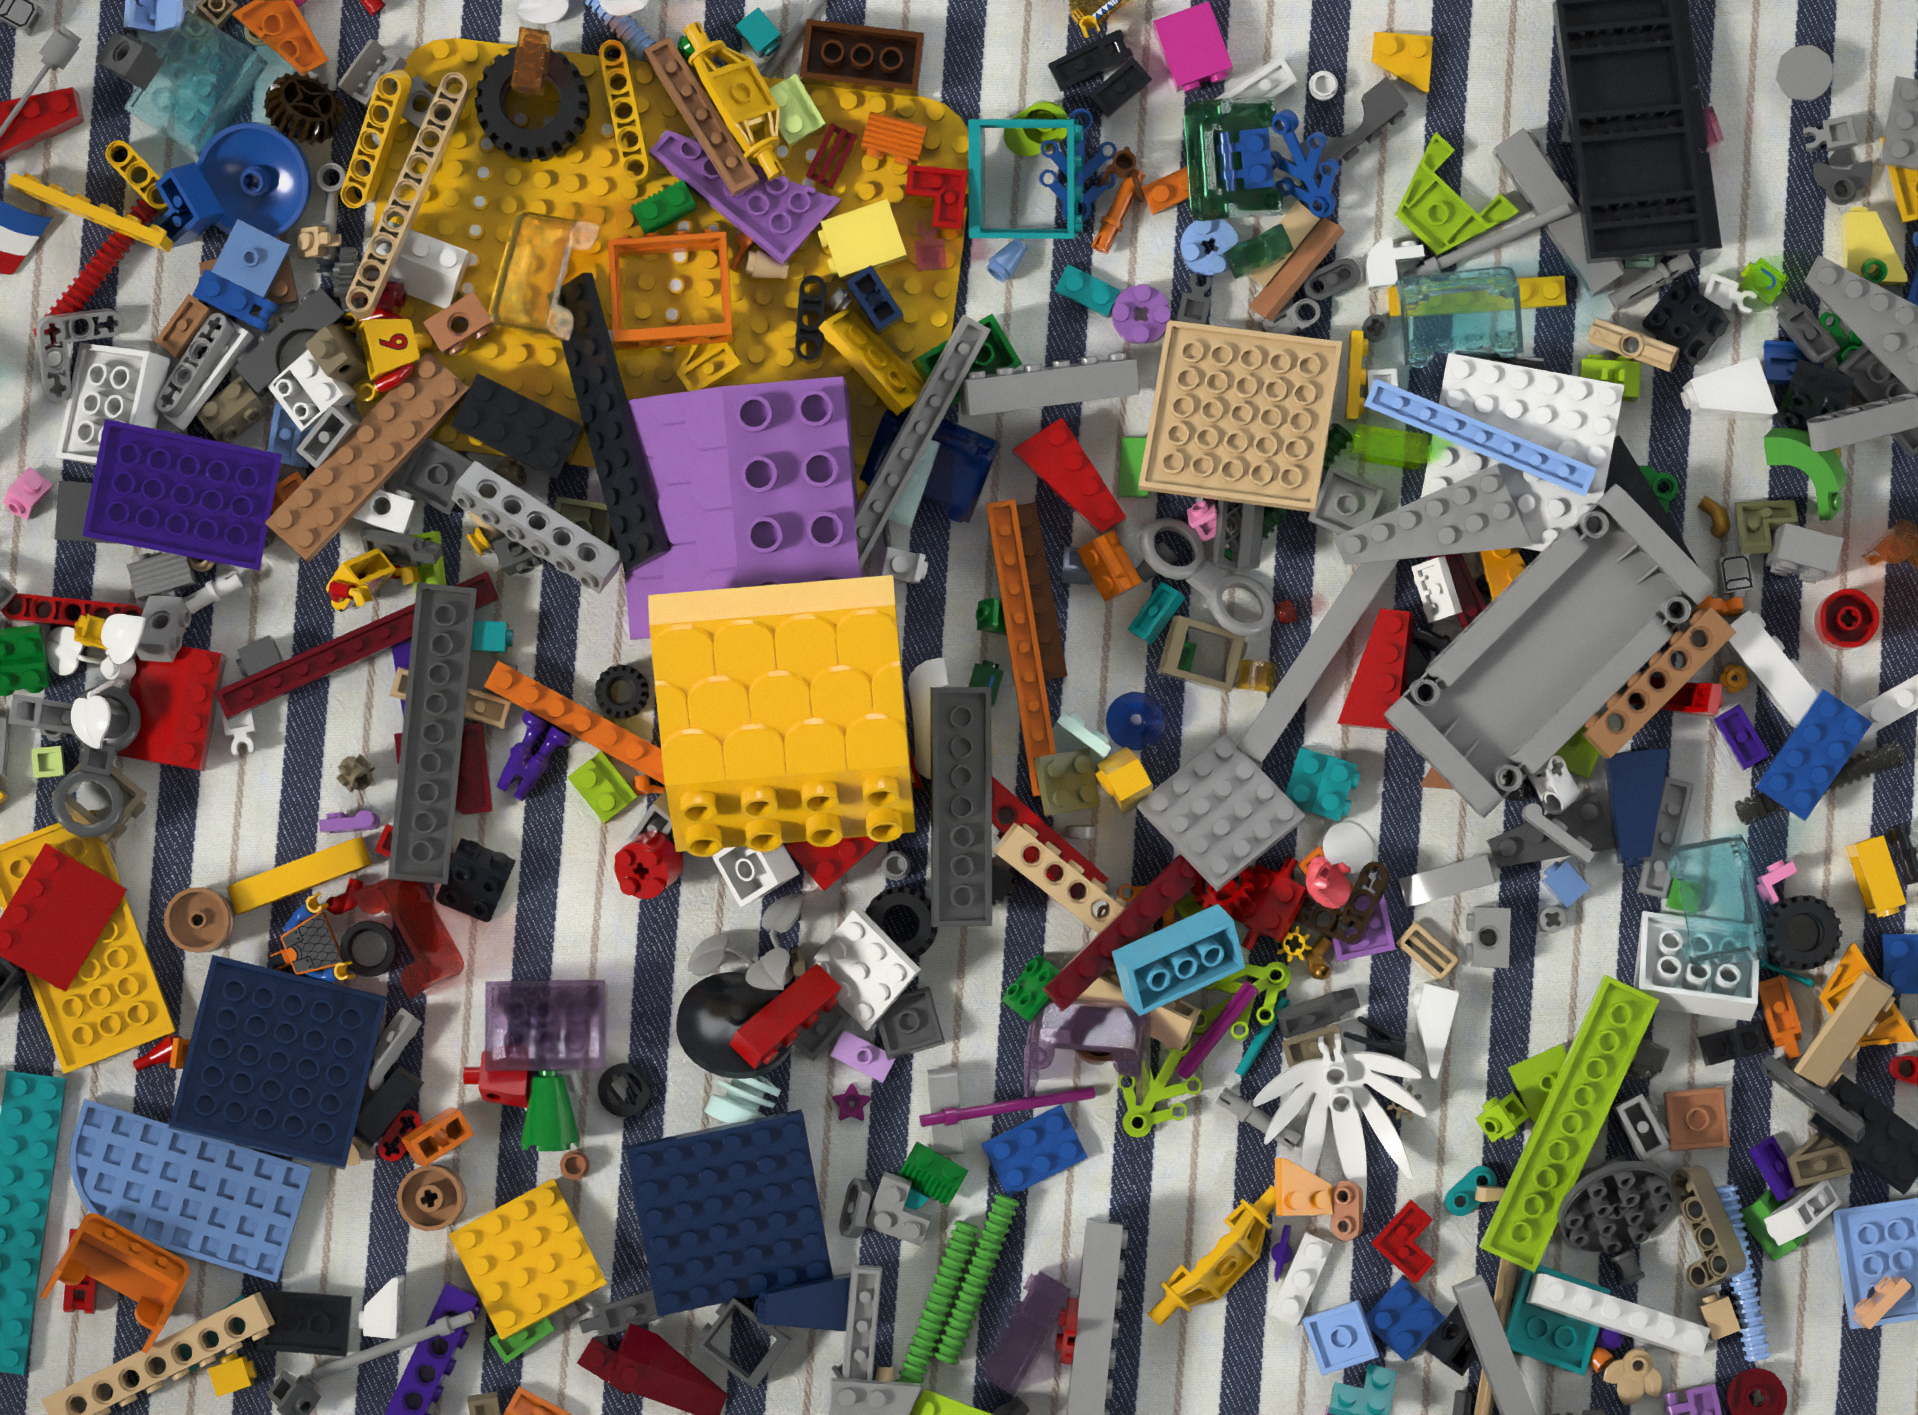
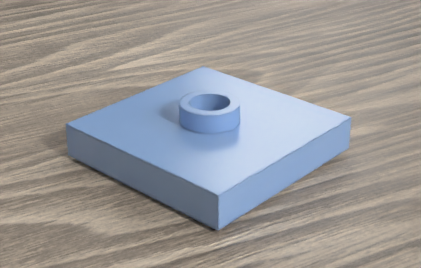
M1359 1299L1306 1316L1302 1319L1322 1375L1379 1357Z

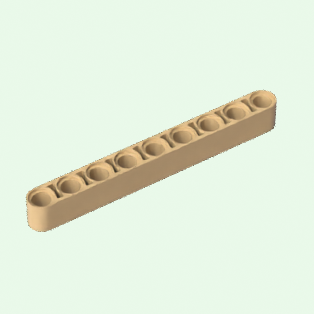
M448 73L441 80L349 288L346 303L349 311L356 318H368L375 311L468 100L469 88L467 80L460 73ZM455 83L463 86V89L458 94H450L447 91L449 86ZM441 110L451 112V116L445 121L436 119V114ZM434 136L439 139V143L435 147L430 148L424 145V141L428 137ZM418 163H424L428 166L423 174L413 173V167ZM405 190L416 192L415 197L410 201H403L400 198ZM399 216L404 219L403 224L398 228L388 225L393 217ZM388 243L392 245V250L388 254L381 255L377 253L379 245ZM377 270L380 272V277L373 282L365 280L367 272ZM366 297L368 304L361 309L355 308L353 302L356 298Z

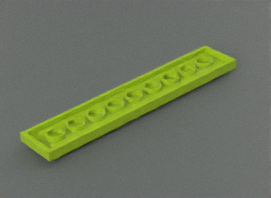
M1603 975L1479 1245L1481 1249L1535 1273L1558 1223L1557 1215L1560 1204L1578 1180L1660 1001L1659 999L1612 977Z

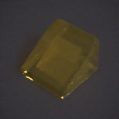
M1240 660L1238 666L1240 677L1236 688L1272 693L1276 664L1257 660Z

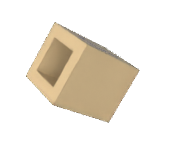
M1719 1292L1702 1297L1703 1303L1696 1305L1703 1325L1710 1328L1708 1335L1710 1340L1714 1341L1741 1331L1729 1296H1720Z

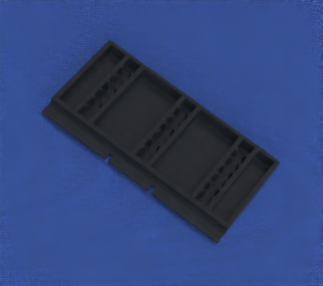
M1555 0L1552 6L1587 264L1699 253L1704 250L1721 249L1722 242L1709 152H1699V148L1708 147L1701 89L1691 90L1690 86L1700 84L1688 0Z

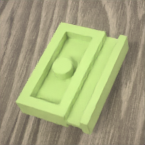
M797 74L769 89L780 108L779 131L789 147L821 127L826 126Z

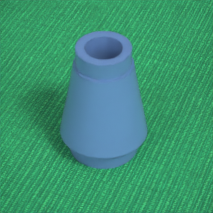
M1013 239L1012 242L1008 243L988 260L987 271L1000 282L1011 279L1025 252L1028 250L1027 246L1021 240Z

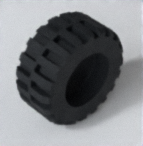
M527 44L524 49L510 48L508 49L509 53L503 57L501 54L494 58L495 63L491 67L487 65L482 72L484 75L482 81L478 80L476 87L478 94L475 97V107L479 123L492 144L498 150H503L509 157L514 159L519 157L525 162H532V159H539L540 162L548 161V157L555 154L559 157L565 153L564 149L568 146L573 147L578 142V135L583 134L587 127L585 122L590 115V98L583 77L573 62L571 63L561 52H553L550 47L542 45L541 48H535L534 44ZM537 77L548 80L555 86L560 96V109L557 116L548 125L539 129L527 130L516 126L507 116L505 109V100L511 88L527 78Z

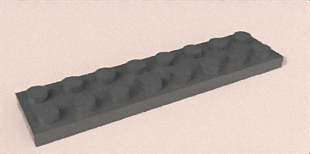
M930 687L931 926H992L991 687Z

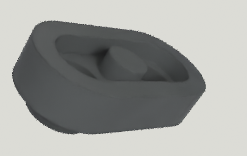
M1342 258L1312 272L1303 284L1305 295L1309 299L1320 302L1353 287L1360 277L1359 266L1351 259ZM1347 270L1350 273V277L1344 280L1340 278L1339 272ZM1315 282H1320L1323 285L1321 292L1313 290L1312 285Z
M854 1178L848 1185L839 1223L840 1233L843 1237L857 1239L866 1230L869 1204L874 1196L873 1188L868 1180Z

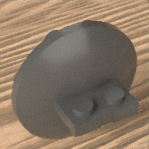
M1624 1154L1602 1162L1598 1166L1589 1167L1581 1171L1576 1184L1570 1189L1560 1204L1557 1215L1559 1229L1570 1245L1588 1252L1614 1254L1621 1248L1634 1243H1643L1672 1209L1674 1198L1672 1184L1666 1173L1658 1166L1643 1161H1627ZM1631 1238L1626 1242L1620 1243V1241Z

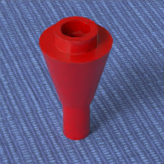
M170 1033L150 1050L149 1054L134 1060V1068L136 1071H140L153 1064L169 1063L173 1038H183Z

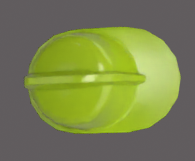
M1041 100L1033 103L1011 119L1069 118L1060 104L1057 105L1051 101ZM1067 128L1004 129V141L1007 148L1020 156L1037 155L1041 153L1040 145L1043 141L1053 140L1058 143L1067 136ZM1046 144L1044 147V151L1053 146V144Z

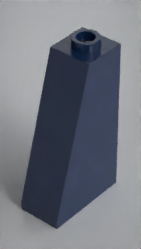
M1667 748L1616 753L1612 758L1604 759L1617 864L1626 863L1627 868L1643 866L1644 861H1647L1652 855L1668 756Z
M851 1273L760 1292L759 1299H756L754 1304V1315L757 1317V1322L764 1325L846 1331Z

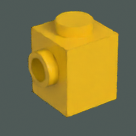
M237 1352L219 1358L221 1364L208 1368L216 1397L255 1384L254 1378L257 1377L253 1361H248L246 1355L238 1358Z

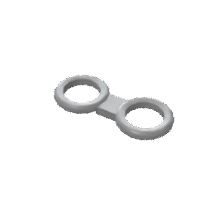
M1170 517L1156 519L1145 527L1141 535L1140 548L1145 561L1154 571L1166 578L1175 580L1186 579L1187 583L1209 599L1212 614L1223 628L1235 635L1245 637L1260 635L1270 628L1275 618V605L1267 589L1250 576L1240 574L1226 575L1206 558L1205 544L1194 528H1191L1189 524L1182 520ZM1162 531H1172L1183 536L1192 547V563L1187 566L1178 567L1163 561L1154 548V536ZM1233 587L1243 588L1251 592L1261 605V619L1255 623L1247 624L1232 618L1222 603L1223 592Z

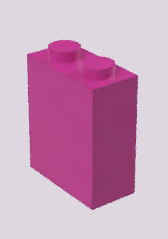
M1209 1L1153 21L1152 27L1176 92L1184 90V93L1193 92L1201 88L1200 83L1209 80L1212 83H1218L1229 77L1228 73L1232 72L1233 66Z

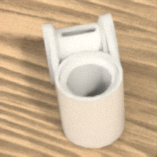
M1553 755L1538 771L1529 776V780L1534 785L1543 807L1553 815L1562 813L1580 796L1577 784L1567 769L1565 761L1559 755Z

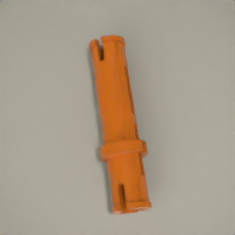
M1137 170L1139 172L1138 178L1141 185L1146 175L1143 172ZM1131 177L1124 178L1109 211L1100 221L1102 225L1091 245L1098 252L1108 254L1117 233L1121 232L1124 227L1122 223L1136 196Z

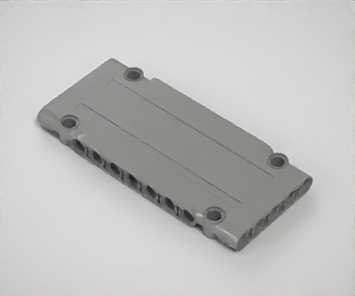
M1614 484L1587 512L1580 515L1573 526H1569L1562 531L1431 661L1425 669L1426 672L1419 679L1411 683L1409 689L1383 716L1482 818H1485L1511 791H1515L1520 787L1522 780L1526 776L1529 777L1538 771L1674 634L1673 630L1680 623L1685 622L1690 617L1691 612L1716 587L1620 486ZM1592 516L1599 523L1598 530L1594 533L1587 529V521ZM1673 602H1677L1681 609L1679 616L1676 618L1671 617L1669 614V606ZM1423 684L1428 685L1431 691L1429 698L1425 701H1422L1417 693L1419 687ZM1509 769L1512 772L1513 779L1509 785L1504 786L1501 783L1500 776L1504 770Z

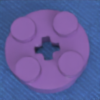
M1145 284L1132 286L1121 292L1116 298L1112 310L1114 329L1121 338L1134 344H1149L1161 338L1166 331L1167 321L1170 320L1171 316L1169 303L1165 296L1159 290ZM1136 308L1141 310L1146 308L1148 310L1146 314L1148 320L1146 322L1134 320L1136 315L1134 310Z

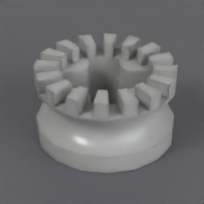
M1556 906L1544 908L1538 917L1540 927L1548 933L1559 932L1566 924L1564 911ZM1547 913H1558L1557 920L1560 922L1559 926L1552 925L1548 927L1546 925L1548 920L1545 915Z

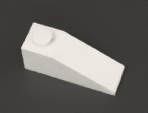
M1423 983L1421 989L1416 988L1412 1005L1417 1006L1415 1014L1429 1078L1437 1079L1460 992Z
M1821 1181L1773 1211L1764 1219V1222L1766 1223L1769 1235L1780 1246L1810 1231L1837 1208L1841 1202L1829 1181Z

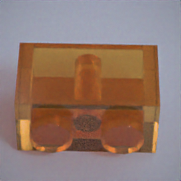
M519 27L511 87L514 92L544 95L552 42L549 31Z

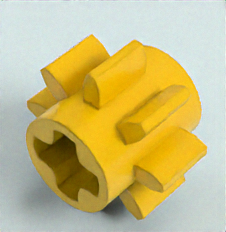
M1296 926L1294 933L1287 932L1281 943L1282 949L1277 951V955L1284 952L1288 954L1287 962H1291L1294 955H1297L1303 961V950L1312 949L1310 946L1305 945V940L1310 935L1301 936L1299 934V926ZM1293 936H1296L1297 942L1301 944V948L1295 949L1292 953L1289 951L1290 947L1285 945L1286 940H1292Z

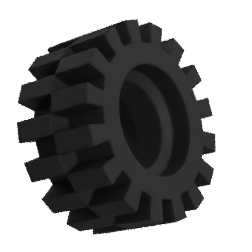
M619 664L607 668L605 672L600 674V678L595 684L596 689L594 691L598 705L605 713L618 719L631 718L633 715L639 714L641 709L645 708L647 699H649V686L645 677L637 669L629 665ZM617 681H628L633 687V696L626 703L615 702L611 697V687Z

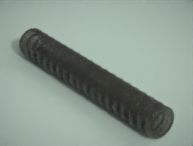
M1891 740L1889 745L1884 743L1881 748L1876 746L1873 747V751L1866 750L1863 755L1861 753L1856 754V758L1850 756L1824 795L1827 794L1828 790L1831 792L1835 791L1836 787L1844 788L1846 783L1851 785L1854 780L1859 782L1861 777L1867 779L1871 773L1877 775L1879 770L1885 772L1887 767L1895 768L1897 763L1903 765L1905 756L1900 744L1896 740ZM1762 792L1761 795L1753 794V798L1745 797L1743 802L1740 800L1735 801L1737 815L1744 825H1749L1751 820L1753 822L1758 821V817L1764 819L1766 814L1774 815L1776 810L1779 812L1784 811L1783 806Z

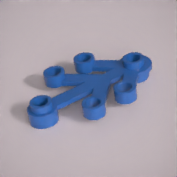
M1077 108L1069 114L1068 118L1075 119L1077 115L1081 114L1085 119L1082 124L1083 142L1078 143V155L1083 156V172L1078 173V185H1082L1084 190V181L1106 160L1113 159L1117 153V148L1112 142L1101 143L1098 152L1084 165L1086 131L1091 128L1093 117L1088 110ZM1053 140L1043 141L1040 145L1041 154L1050 158L1067 176V158L1059 151L1058 144ZM1052 143L1054 145V152L1048 155L1045 153L1044 147L1046 144ZM1106 145H1110L1113 149L1110 156L1103 154V148ZM1043 170L1039 175V182L1044 187H1049L1063 202L1062 213L1067 220V190L1057 181V174L1053 170ZM1105 171L1101 172L1098 175L1097 182L1099 181L1100 177L1103 175ZM1046 173L1053 175V181L1050 184H1046L1043 181V176ZM1114 174L1110 175L1111 183L1108 186L1102 185L1098 188L1095 184L1083 194L1082 203H1078L1081 206L1079 214L1083 215V222L1091 214V203L1106 189H1111L1115 185L1116 178Z
M1284 109L1273 117L1272 128L1277 134L1283 135L1295 163L1282 157L1278 151L1273 150L1271 151V157L1275 160V164L1272 163V169L1278 168L1304 181L1308 190L1295 185L1291 178L1284 177L1276 182V193L1281 197L1291 195L1307 203L1309 210L1316 217L1327 218L1334 212L1336 207V198L1331 190L1335 175L1340 171V165L1333 158L1322 162L1319 170L1323 178L1319 185L1315 176L1322 150L1327 145V137L1319 131L1311 134L1307 138V145L1310 150L1308 158H1306L1294 132L1299 125L1298 117L1292 110ZM1315 138L1319 140L1320 145L1315 143ZM1327 165L1331 166L1332 172L1328 170ZM1283 183L1287 186L1288 191L1283 188Z

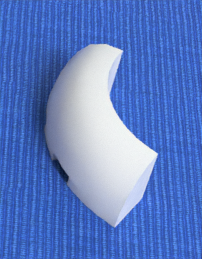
M944 658L927 660L918 665L910 674L908 681L914 725L915 768L919 774L928 779H931L930 687L949 686Z

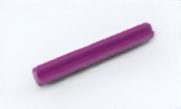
M1245 982L1176 1067L1175 1071L1178 1075L1188 1079L1257 995L1259 990L1250 982Z

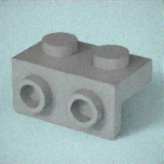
M370 39L338 82V87L355 101L369 107L379 77L393 70H403L407 62L385 49L377 41ZM392 78L390 79V86H392V84L395 81Z

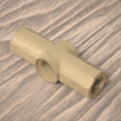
M1596 318L1591 325L1587 341L1617 352L1626 358H1633L1668 372H1672L1676 365L1680 350L1679 347L1646 336L1642 332H1635L1600 318ZM1632 337H1636L1640 343L1639 349L1635 353L1630 352L1628 349V341Z

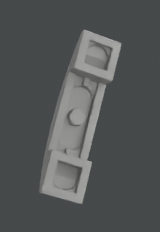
M12 694L8 724L74 734L70 725V712L73 704ZM111 709L110 725L104 739H116L126 732L129 722L127 711Z

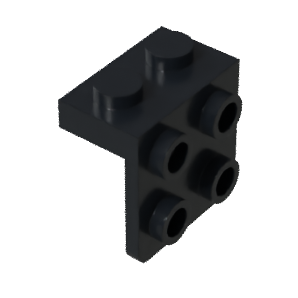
M1680 281L1675 282L1642 322L1645 330L1662 341L1679 347L1680 356L1685 363L1693 368L1699 360H1702L1707 355L1709 348L1717 338L1726 332L1727 326L1730 324V321L1719 305Z
M1798 359L1789 387L1778 410L1776 421L1808 432V419L1845 409L1855 379Z
M461 838L449 865L448 885L441 884L436 901L483 922L491 921L516 860L509 858L502 852H495L485 848L475 841Z

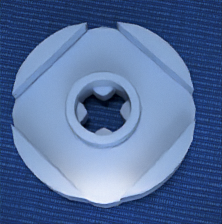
M1200 217L1191 223L1182 235L1180 243L1182 258L1191 271L1201 276L1211 277L1226 272L1233 266L1239 253L1238 234L1229 223L1220 218ZM1212 239L1215 241V246L1218 247L1217 252L1211 251L1210 254L1204 253L1205 247L1201 244L1203 241L1208 242Z

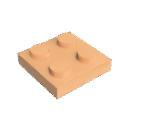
M1892 1275L1889 1278L1884 1276L1875 1285L1874 1289L1876 1292L1869 1299L1863 1298L1854 1307L1853 1310L1856 1313L1851 1318L1859 1326L1871 1329L1912 1286L1903 1277Z

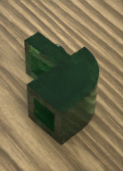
M1279 224L1268 229L1258 237L1238 243L1223 254L1234 279L1237 280L1275 265L1284 260L1285 256L1294 251L1283 224Z

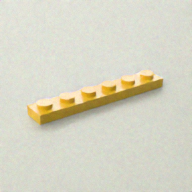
M25 172L24 176L12 173L8 184L18 192L167 253H170L174 244L166 236L167 231L157 225L151 224L149 228L143 226L140 219L130 214H125L124 217L116 215V210L102 203H100L99 207L90 204L91 200L78 193H75L74 197L67 195L64 188L50 183L49 186L40 184L41 180Z
M1565 276L1387 288L1389 318L1564 307L1567 305Z

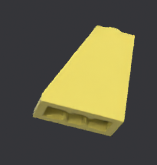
M1868 207L1850 208V212H1846L1842 216L1843 268L1863 277L1861 273L1862 264L1869 258H1878L1887 265L1888 273L1886 278L1882 282L1876 283V285L1903 286L1908 282L1907 274L1877 211H1868ZM1871 265L1868 272L1873 273L1876 265Z

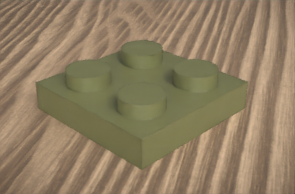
M1090 748L1034 758L1045 817L1100 806Z

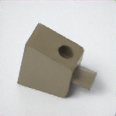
M344 323L326 325L306 342V347L328 377L354 385L368 372L364 352L350 332L345 329Z

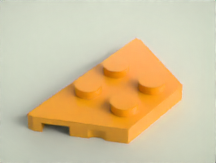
M1855 942L1849 945L1818 996L1830 1016L1864 968L1875 975ZM1893 1002L1886 1013L1880 1010L1874 1018L1878 1024L1869 1037L1863 1034L1856 1044L1860 1047H1866L1868 1045L1914 1042L1918 1039Z

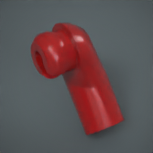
M349 878L345 893L335 897L331 896L326 900V903H328L327 911L333 915H341L354 909L357 906L364 882Z

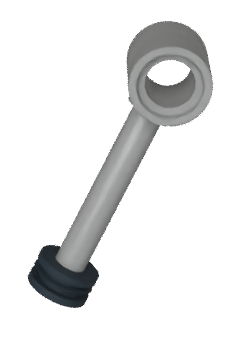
M332 162L325 163L318 169L316 181L319 187L324 190V194H327L325 227H327V232H330V234H336L338 195H341L347 171L340 165ZM332 172H339L340 180L338 184L328 186V175ZM328 247L327 257H323V260H317V264H320V266H317L320 267V269H317V273H323L325 276L333 275L335 263L340 262L335 260L336 247Z

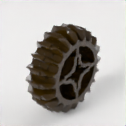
M295 72L293 75L285 73L283 77H277L266 92L263 106L266 109L265 117L271 119V126L279 128V133H286L289 136V140L291 138L298 139L300 144L306 140L310 145L316 141L322 144L324 140L330 139L342 123L344 109L341 107L342 100L336 98L337 91L328 89L329 83L322 84L319 82V77L312 79L308 73L301 76L298 72Z

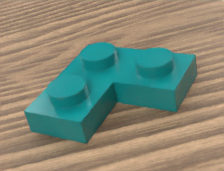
M1368 1364L1363 1388L1334 1382L1328 1413L1334 1415H1390L1397 1371Z

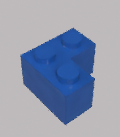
M196 163L171 168L155 183L169 210L154 225L167 231L166 236L174 242L172 248L194 242L225 213Z

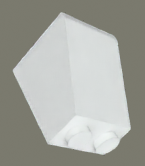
M1758 357L1691 379L1682 387L1684 391L1681 393L1683 405L1686 410H1691L1692 415L1766 421L1778 413Z

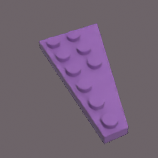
M669 130L649 150V156L678 180H683L689 189L781 265H784L821 225V221H824L841 203V199L833 195L830 197L808 185L802 186L788 180V177L783 175L769 181L763 168L750 162L749 164L759 178V184L733 197L700 143Z

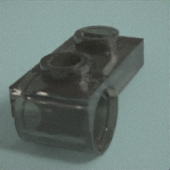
M1643 1037L1628 1068V1075L1644 1082L1645 1079L1650 1080L1661 1074L1670 1049Z

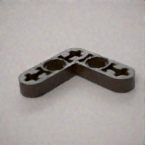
M1378 862L1366 864L1359 874L1343 912L1322 906L1315 900L1306 897L1302 906L1306 910L1311 911L1309 922H1307L1309 916L1302 912L1297 913L1293 922L1349 945L1358 944L1365 937L1390 879L1389 872ZM1379 869L1378 873L1382 878L1373 882L1371 888L1376 891L1375 895H1373L1370 891L1362 889L1363 885L1367 888L1370 887L1372 880L1368 875L1370 872L1375 873ZM1360 896H1368L1371 900L1370 907L1365 911H1358L1356 909L1355 903ZM1322 912H1329L1332 915V921L1326 927H1320L1317 924V917ZM1340 922L1347 927H1351L1355 923L1354 927L1358 930L1356 935L1350 934L1348 938V934L1343 929L1337 927L1338 923Z

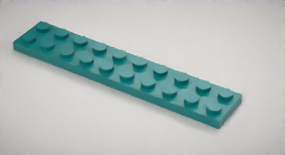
M16 1071L6 1072L0 1114V1372L26 1374L68 1078Z

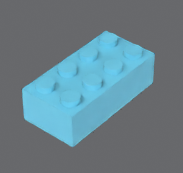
M1219 904L1112 951L1124 1000L1139 1016L1245 968L1234 920Z

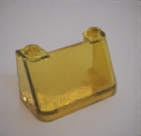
M534 212L519 213L514 218L490 305L489 315L493 323L536 339L569 340L573 328V317L568 309L558 306L557 301L571 249L581 251L590 249L596 241L600 226L587 221Z

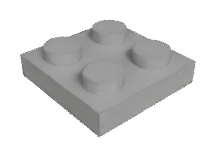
M1330 466L1319 491L1316 513L1310 512L1307 521L1336 534L1344 533L1372 520L1385 488Z

